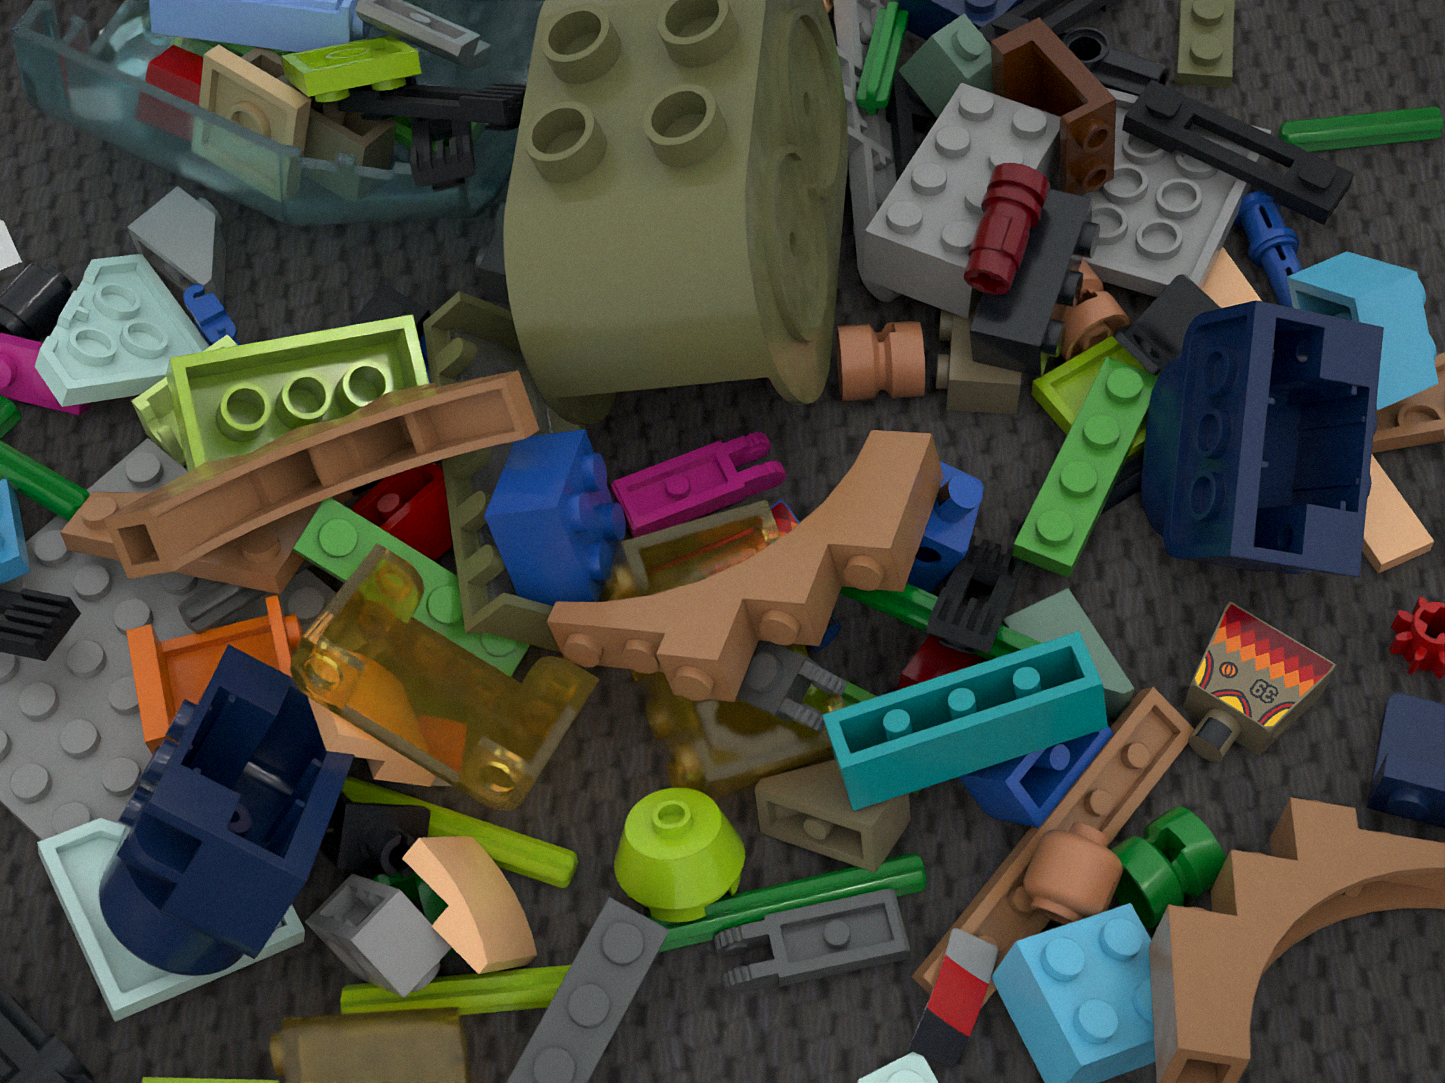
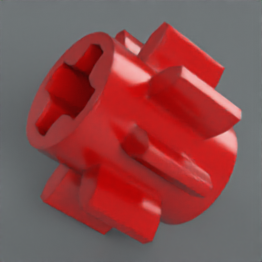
M1419 597L1412 614L1407 611H1398L1391 626L1398 635L1395 636L1389 651L1390 654H1403V657L1409 663L1408 673L1411 675L1417 672L1418 669L1432 670L1438 679H1442L1445 675V604L1441 602L1428 603L1424 597ZM1426 634L1432 635L1437 639L1431 638Z

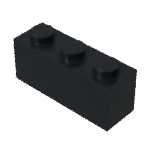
M1051 189L1049 190L1045 205L1041 209L1042 214L1038 224L1030 228V238L1010 290L1002 295L983 293L970 328L972 359L974 362L1042 377L1048 357H1058L1061 352L1066 333V322L1061 320L1066 306L1075 307L1077 305L1083 284V272L1078 271L1083 257L1092 259L1099 239L1100 224L1092 222V198Z

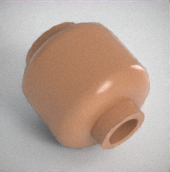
M1073 822L1069 832L1065 830H1050L1046 832L1038 843L1023 879L1024 889L1034 898L1030 907L1037 913L1063 925L1107 911L1123 873L1121 860L1107 848L1111 838L1093 827Z

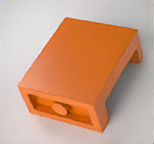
M278 595L265 598L268 615L209 629L202 634L193 633L160 642L152 624L126 630L144 741L151 754L154 753L158 745H161L164 738L175 741L165 735L184 699L195 704L198 702L228 644L302 682L295 663V652L300 651L305 644L302 627L297 613L286 615Z

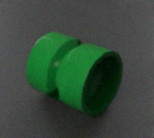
M1182 806L1171 808L1146 825L1143 831L1144 839L1138 836H1131L1111 849L1123 865V873L1114 896L1122 905L1131 903L1143 926L1147 929L1155 928L1159 925L1168 905L1183 907L1184 895L1190 898H1198L1211 889L1226 861L1222 848L1212 832L1199 817Z

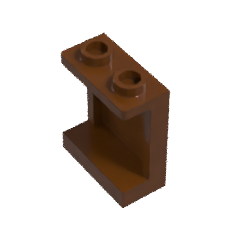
M1040 17L992 40L993 94L1061 117L1060 191L1080 196L1086 192H1093L1101 188L1106 182L1114 179L1116 98Z

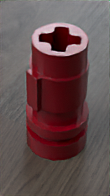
M1003 163L993 169L987 185V192L981 203L984 216L977 226L968 253L969 260L964 272V280L974 289L992 295H1002L1010 290L1030 238V228L1038 224L1042 214L1041 209L1045 205L1050 190L1049 181L1036 169L1018 163Z

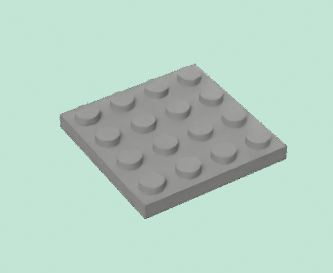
M1106 88L1116 98L1114 179L1106 182L1101 188L1093 192H1086L1080 195L1092 198V222L1100 224L1099 239L1092 259L1085 257L1083 259L1087 261L1102 282L1158 297L1172 280L1180 274L1187 275L1200 289H1203L1236 219L1242 199L1247 195L1251 185L1176 149L1171 154L1123 131L1124 117L1139 96ZM1193 123L1190 129H1187L1259 164L1264 159V156ZM1253 126L1268 134H1271V130ZM1060 160L1059 167L1050 181L1051 190L1060 191Z

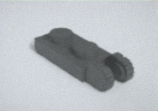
M759 640L736 698L788 724L793 720L822 733L825 727L823 716L817 709L801 703L810 685L813 684L814 687L829 695L836 694L841 697L848 683L821 668L804 655L770 641Z
M891 888L764 915V920L724 929V931L715 935L714 938L716 952H718V955L722 954V956L741 954L748 950L762 948L767 944L770 946L772 960L740 966L723 974L725 992L727 991V994L731 993V995L770 987L776 983L781 987L910 959L911 951L895 891Z

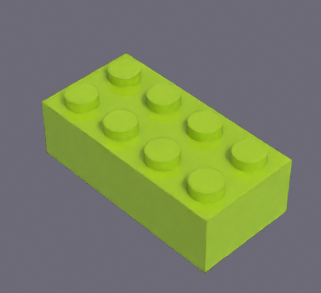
M413 314L172 357L169 359L166 371L188 472L205 462L252 453L297 427L343 418L387 392L429 384Z

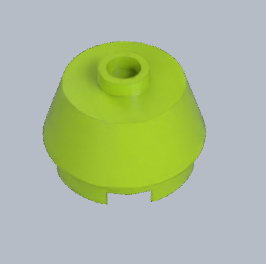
M668 788L647 795L630 810L616 851L614 871L619 885L628 898L631 897L650 908L651 917L666 922L693 921L705 917V907L719 900L727 891L732 896L735 894L741 880V871L745 861V848L739 833L709 796L690 788Z

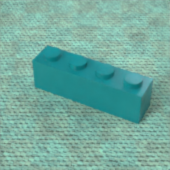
M1080 631L822 715L833 755L853 811L1108 728L1103 682Z

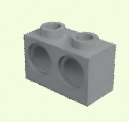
M351 874L305 921L358 978L403 998L410 992L422 989L436 976L440 969L439 961L452 948L400 889L355 874Z

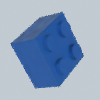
M585 429L530 436L523 440L514 441L484 518L518 597L554 606L556 601L599 602L605 581L609 580L612 576V559L618 541L624 538L626 531L623 509L619 503H613L607 487V471L603 457L600 453H594Z

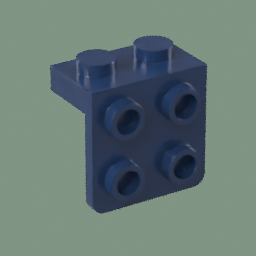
M1394 693L1388 698L1384 708L1366 808L1445 828L1444 703L1404 693Z

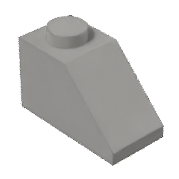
M177 186L127 228L138 254H143L154 270L182 292H185L192 285L201 284L205 290L204 295L214 293L223 305L226 244L220 229V225L223 223L222 218L209 201L202 197L196 200Z

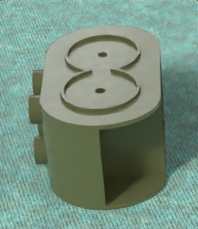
M823 0L544 1L537 21L504 210L503 245L509 303L525 362L545 401L565 421L574 425H588L600 422L612 409L616 392L768 377L777 392L791 404L813 403L822 394L828 378L831 360L848 167V122L844 85L836 43Z

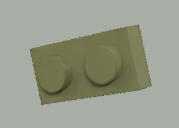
M1180 0L1175 84L1230 88L1233 71L1235 0Z

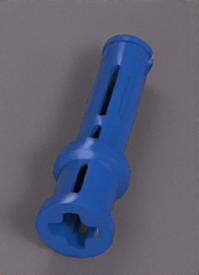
M1263 190L1252 192L1243 197L1234 224L1243 228L1250 243L1247 250L1248 256L1252 263L1256 264L1259 268H1264L1278 304L1293 308L1287 276L1303 270L1296 256L1299 239L1294 230L1287 228L1280 213L1282 205L1273 202L1274 195Z

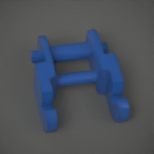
M195 284L187 288L183 294L184 303L195 318V327L209 346L227 334L238 346L241 345L236 338L237 330L234 323L214 293L204 295L205 290L201 284Z

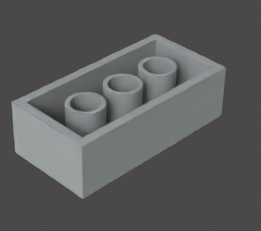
M961 83L866 228L861 279L968 319L983 292L968 285L964 280V272L969 260L968 253L977 226L984 216L981 203L987 192V185L992 171L997 165L1003 163H1018L1036 169L1050 183L1059 167L1061 117Z

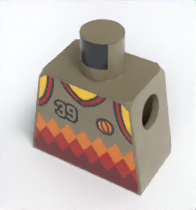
M1230 601L1224 609L1196 670L1183 705L1184 710L1201 720L1188 738L1190 747L1199 756L1211 762H1220L1235 741L1260 756L1321 697L1336 664Z

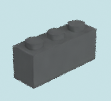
M609 897L507 1083H588L670 930Z

